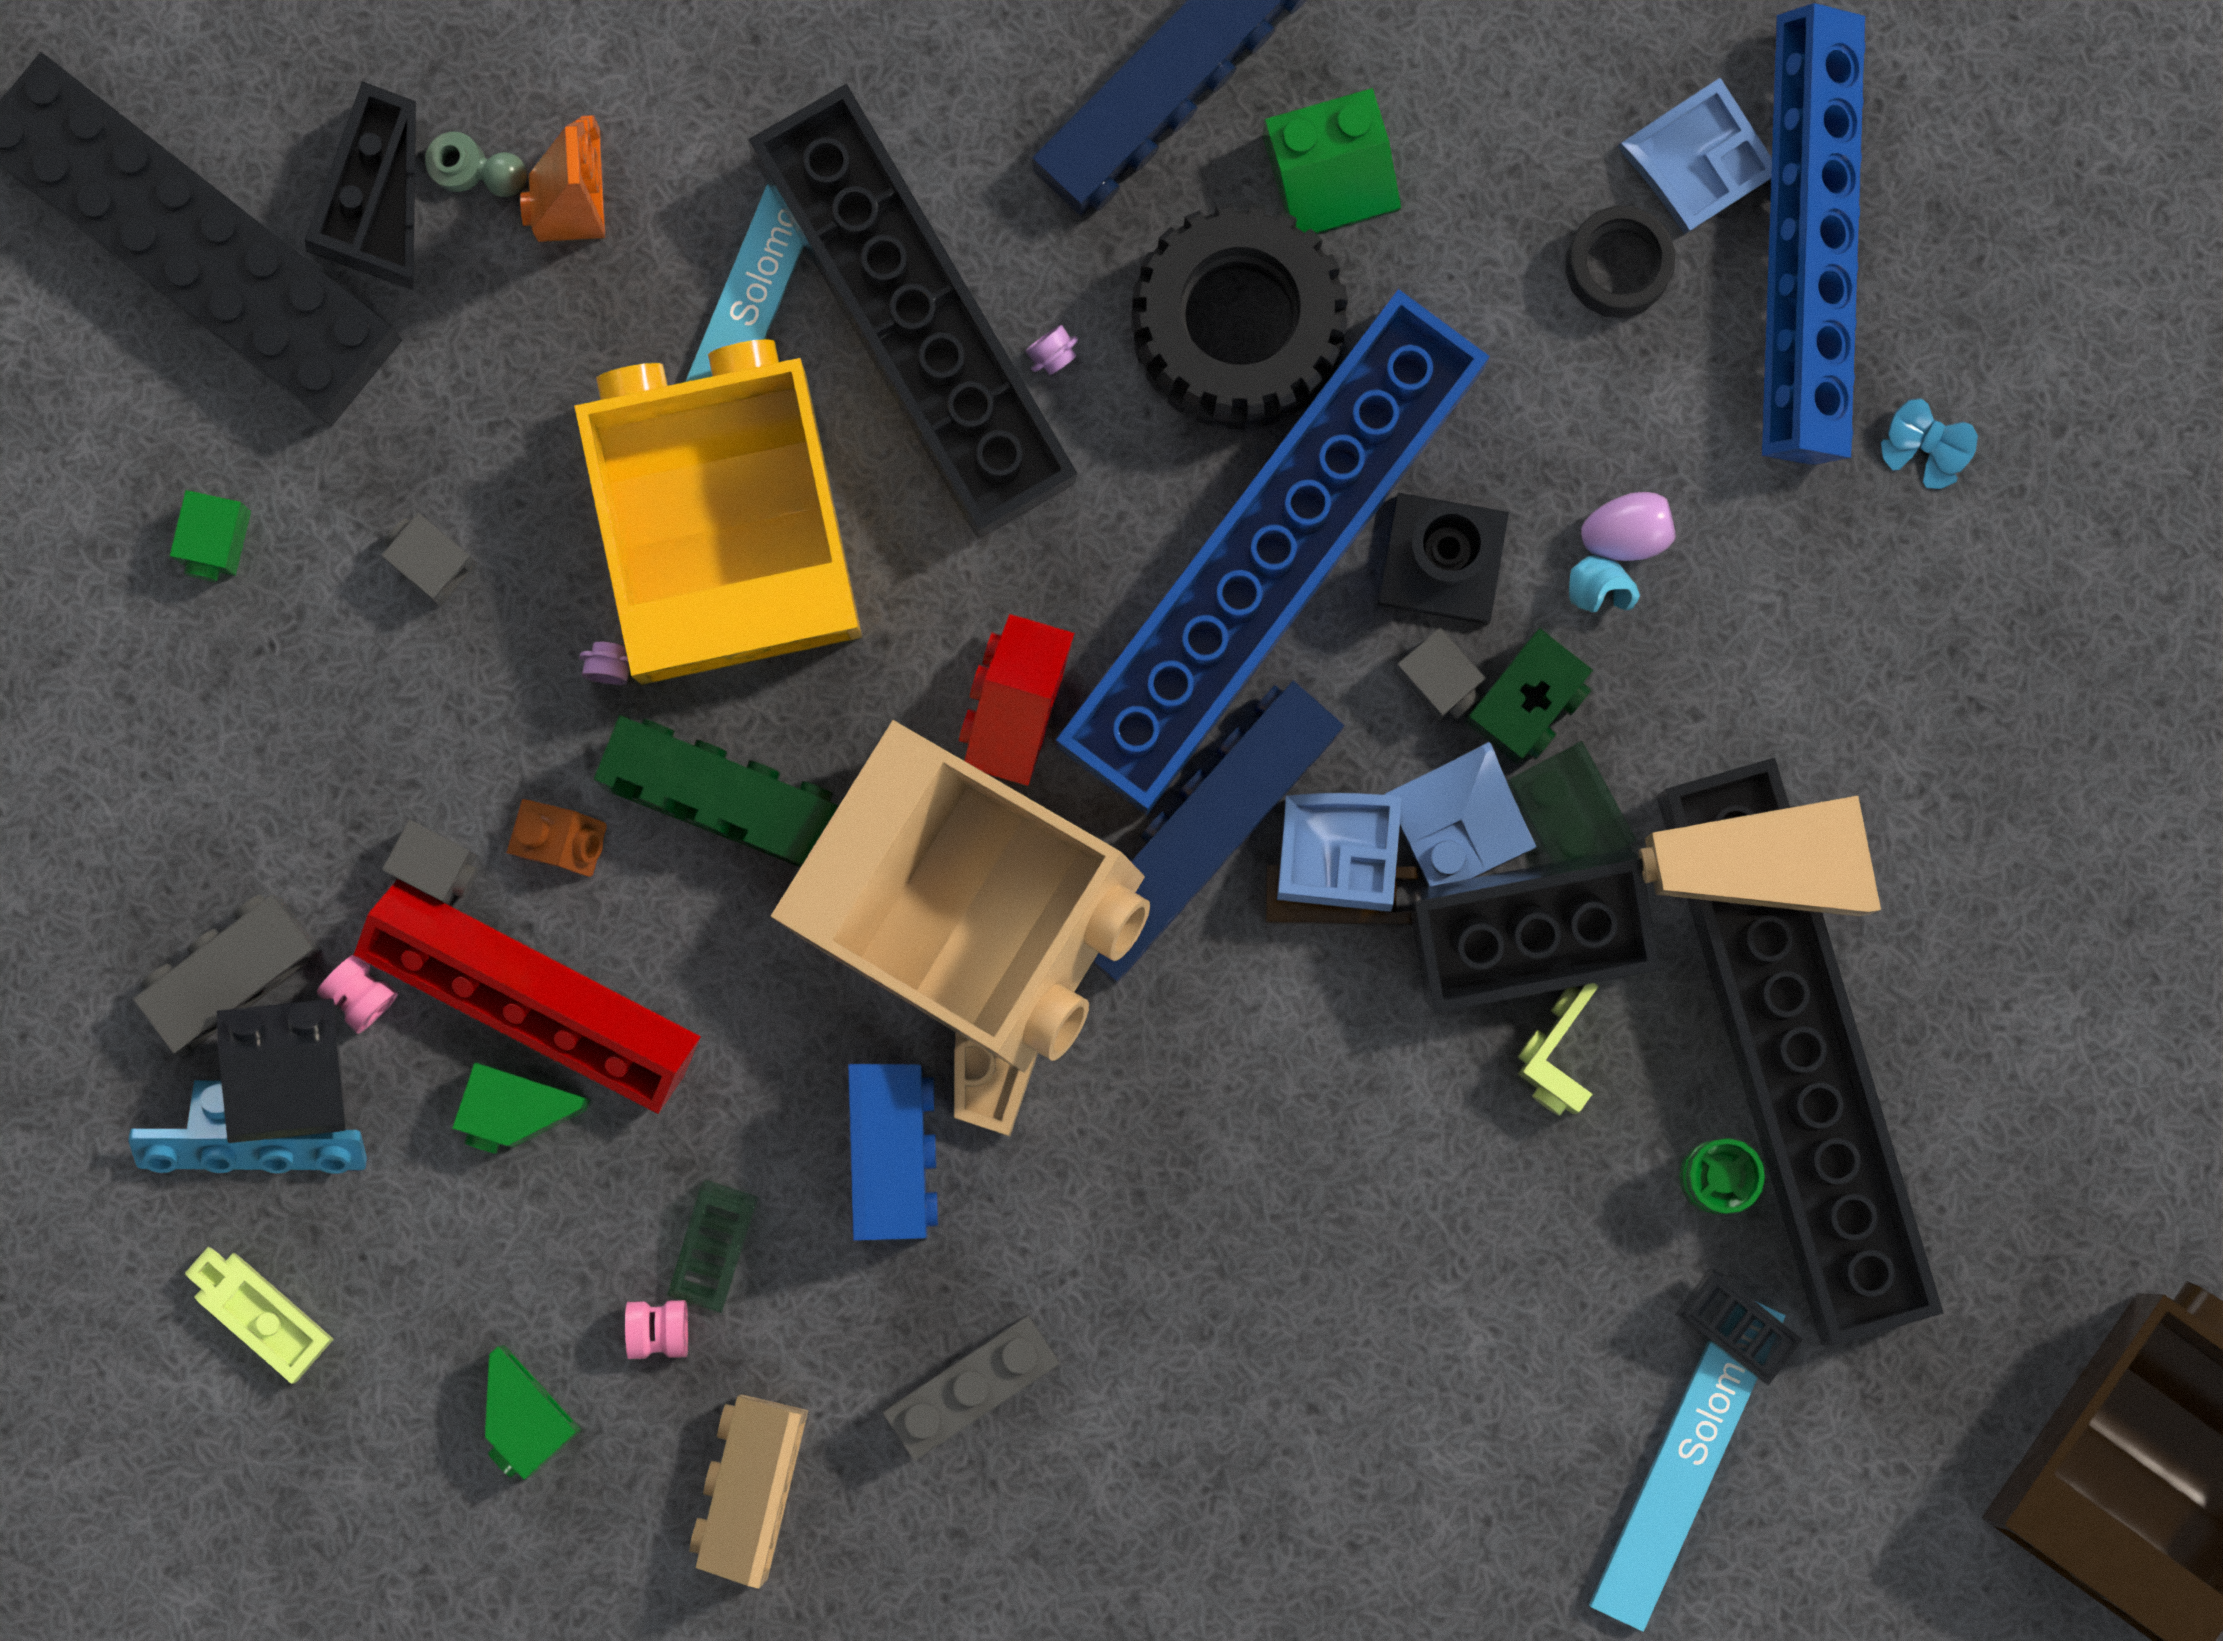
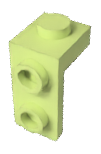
M1595 983L1581 985L1579 989L1577 987L1566 988L1551 1009V1012L1557 1015L1558 1019L1548 1033L1545 1035L1537 1029L1517 1056L1525 1062L1518 1075L1537 1088L1532 1097L1558 1116L1565 1109L1572 1114L1579 1113L1592 1096V1093L1546 1061V1059L1599 987Z

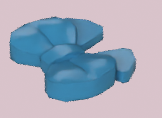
M1921 398L1908 399L1896 410L1888 430L1889 439H1882L1880 444L1883 460L1892 470H1900L1919 448L1924 452L1930 453L1925 465L1923 484L1926 488L1942 489L1957 482L1958 477L1954 473L1961 472L1973 458L1978 435L1970 423L1963 421L1945 426L1940 421L1934 420L1928 403Z

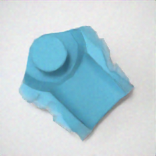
M1597 555L1587 556L1571 569L1569 599L1571 604L1578 606V608L1597 612L1604 600V596L1610 590L1613 591L1614 606L1620 609L1631 610L1639 600L1640 594L1636 583L1633 582L1631 577L1615 560Z

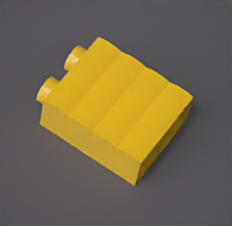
M752 340L713 350L708 354L712 377L669 386L667 385L664 366L660 363L638 364L614 369L596 378L601 400L574 406L631 676L641 685L862 638L807 376L801 358L779 362L774 340Z

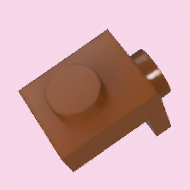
M522 799L506 853L591 877L594 873L597 859L603 849V839L607 825L605 822L573 810Z

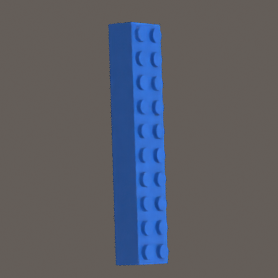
M1398 289L1058 736L1056 748L1147 816L1483 372L1490 356Z

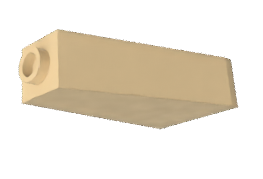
M1858 796L1653 832L1645 838L1647 848L1639 849V858H1642L1644 869L1642 871L1644 882L1654 883L1656 895L1850 916H1865L1881 910Z

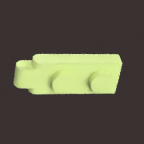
M208 1246L185 1272L186 1276L201 1288L194 1298L291 1384L296 1383L334 1340L235 1253H232L225 1260L219 1253Z

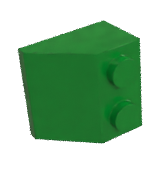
M1373 88L1264 120L1262 138L1285 212L1297 218L1296 227L1304 233L1312 229L1316 234L1401 210L1390 142Z

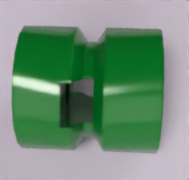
M1727 1138L1703 1142L1691 1149L1682 1161L1679 1178L1682 1192L1688 1202L1697 1209L1711 1214H1728L1741 1212L1756 1201L1762 1193L1765 1174L1763 1163L1754 1149L1742 1141Z

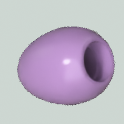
M1635 492L1615 498L1591 513L1581 527L1583 544L1590 553L1618 561L1643 560L1656 556L1668 549L1676 538L1668 500L1659 494L1651 492Z

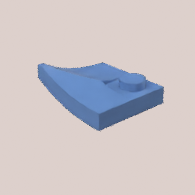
M1721 78L1695 93L1618 145L1626 159L1661 200L1684 235L1771 179L1772 157Z
M1490 742L1384 794L1402 796L1399 828L1428 887L1475 878L1536 848Z
M1316 793L1286 796L1277 900L1391 912L1394 900L1402 796L1361 793Z

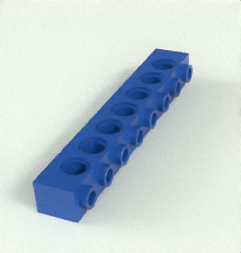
M1816 3L1777 15L1762 456L1814 465L1851 458L1865 53V16Z

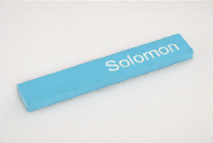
M768 184L685 382L712 377L708 354L713 350L740 342L766 339L804 245Z
M1758 1303L1783 1323L1786 1315ZM1736 1306L1718 1331L1727 1337L1745 1311ZM1755 1319L1736 1345L1745 1351L1763 1325ZM1774 1333L1771 1334L1754 1357V1360L1761 1365L1765 1363L1777 1335ZM1709 1341L1705 1346L1588 1605L1644 1632L1758 1379Z

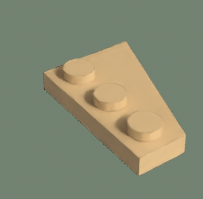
M956 1033L954 1118L1010 1137L1038 1052L1025 1073Z

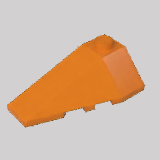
M594 115L581 116L565 126L529 173L530 192H521L520 194L521 218L523 226H531L538 242L605 238L600 128Z

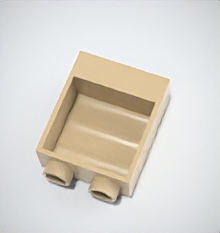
M892 720L771 914V917L820 951L1025 1073L1037 1052L1054 1061L1060 1058L1073 1044L1085 1023L1089 1011L1088 1000L1076 994V988L1098 953L1112 961H1117L1130 950L1147 921L1150 902L1135 893L1145 876L1121 851Z

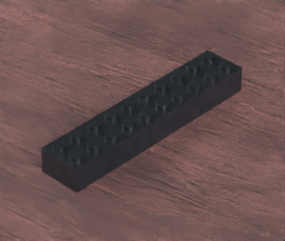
M1775 758L1666 788L1656 796L1666 830L1790 808ZM1687 898L1820 1344L1834 1346L1944 1314L1823 913Z

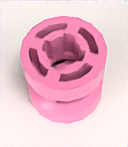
M352 955L343 961L323 981L317 990V995L322 1000L334 999V1006L339 1005L341 1007V1010L345 1013V1022L358 1034L371 1026L392 1005L398 996V992L386 981H377L374 977H371L370 965Z
M686 1300L667 1301L662 1307H651L646 1301L627 1302L625 1342L628 1359H645L651 1353L663 1352L668 1358L687 1357L688 1311ZM653 1318H655V1341H653Z

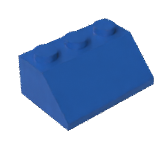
M848 1064L853 1240L928 1238L927 1227L938 1226L937 1192H926V1169L937 1168L936 1135H925L924 1112L935 1111L934 1077H923V1067L919 1064Z

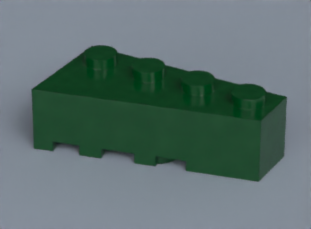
M619 715L594 776V780L606 792L800 868L839 807L837 804L830 802L834 793L822 787L802 781L799 789L778 781L781 773L766 765L749 760L747 766L744 767L725 759L728 752L717 746L697 739L695 744L691 745L674 738L675 731L647 719H643L640 724Z

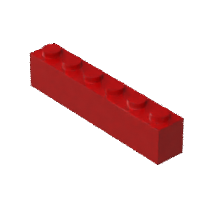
M399 879L394 882L368 913L353 956L657 1114L660 1113L682 1081L701 1038L696 1033Z

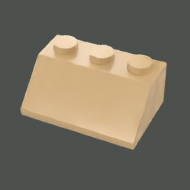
M742 1394L737 1396L735 1406L725 1404L717 1433V1438L726 1440L721 1463L711 1461L703 1495L713 1497L708 1518H697L690 1543L689 1552L699 1554L696 1564L697 1569L758 1589L768 1580L808 1410Z

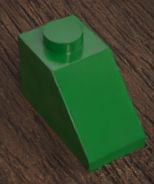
M474 1063L453 1129L467 1133L464 1144L497 1154L500 1144L516 1147L587 1111L590 1099Z
M505 1345L497 1346L489 1354L485 1438L494 1446L488 1452L494 1463L508 1477L512 1478L518 1473L525 1480L532 1477L582 1429Z

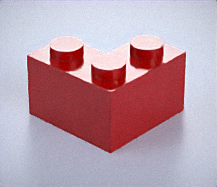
M1009 614L1002 635L991 632L982 665H979L969 696V698L979 701L977 711L967 710L959 736V742L968 744L965 762L986 774L1029 786L1041 752L1051 710L1064 676L1075 633L1013 614Z

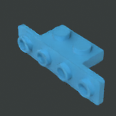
M194 1080L187 1129L135 1128L130 1130L128 1139L136 1166L140 1169H148L158 1173H167L175 1169H205L214 1173H226L231 1170H264L270 1173H285L289 1170H321L326 1173L339 1174L347 1170H364L367 1161L361 1132L358 1130L228 1143L221 1081Z

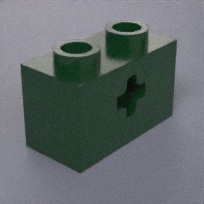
M1539 628L1464 723L1517 765L1526 754H1529L1536 760L1557 734L1548 726L1560 711L1564 710L1571 716L1592 689L1583 682L1593 669ZM1537 687L1545 693L1540 703L1546 710L1535 707L1529 713L1521 707L1526 697L1520 690L1531 693Z

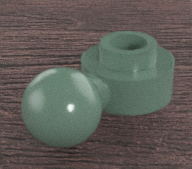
M447 132L439 135L431 142L426 151L425 166L428 174L441 187L452 192L469 190L482 180L492 194L499 197H511L518 194L524 188L527 181L526 166L518 156L508 152H500L487 159L479 145L461 132ZM459 151L460 158L457 164L452 167H445L446 156L450 152Z

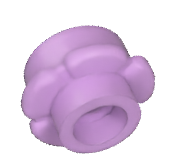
M1059 325L1039 338L1025 350L1034 363L1031 370L1036 372L1044 367L1047 373L1052 375L1076 357L1071 347L1077 343V337H1070L1063 326Z
M594 642L592 651L580 653L579 659L584 660L582 677L585 679L613 685L627 684L630 667L624 646L610 642Z

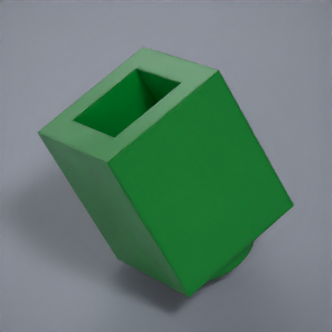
M185 490L170 557L181 565H185L184 574L190 577L217 582L219 573L236 576L251 510L239 501Z

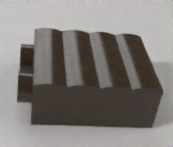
M2188 1281L2184 1283L2173 1300L2165 1294L2137 1293L1982 1517L1987 1523L2151 1641H2216L2223 1630V1301L2207 1290Z

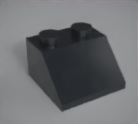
M334 999L217 1011L218 1052L228 1143L346 1131L340 1044Z

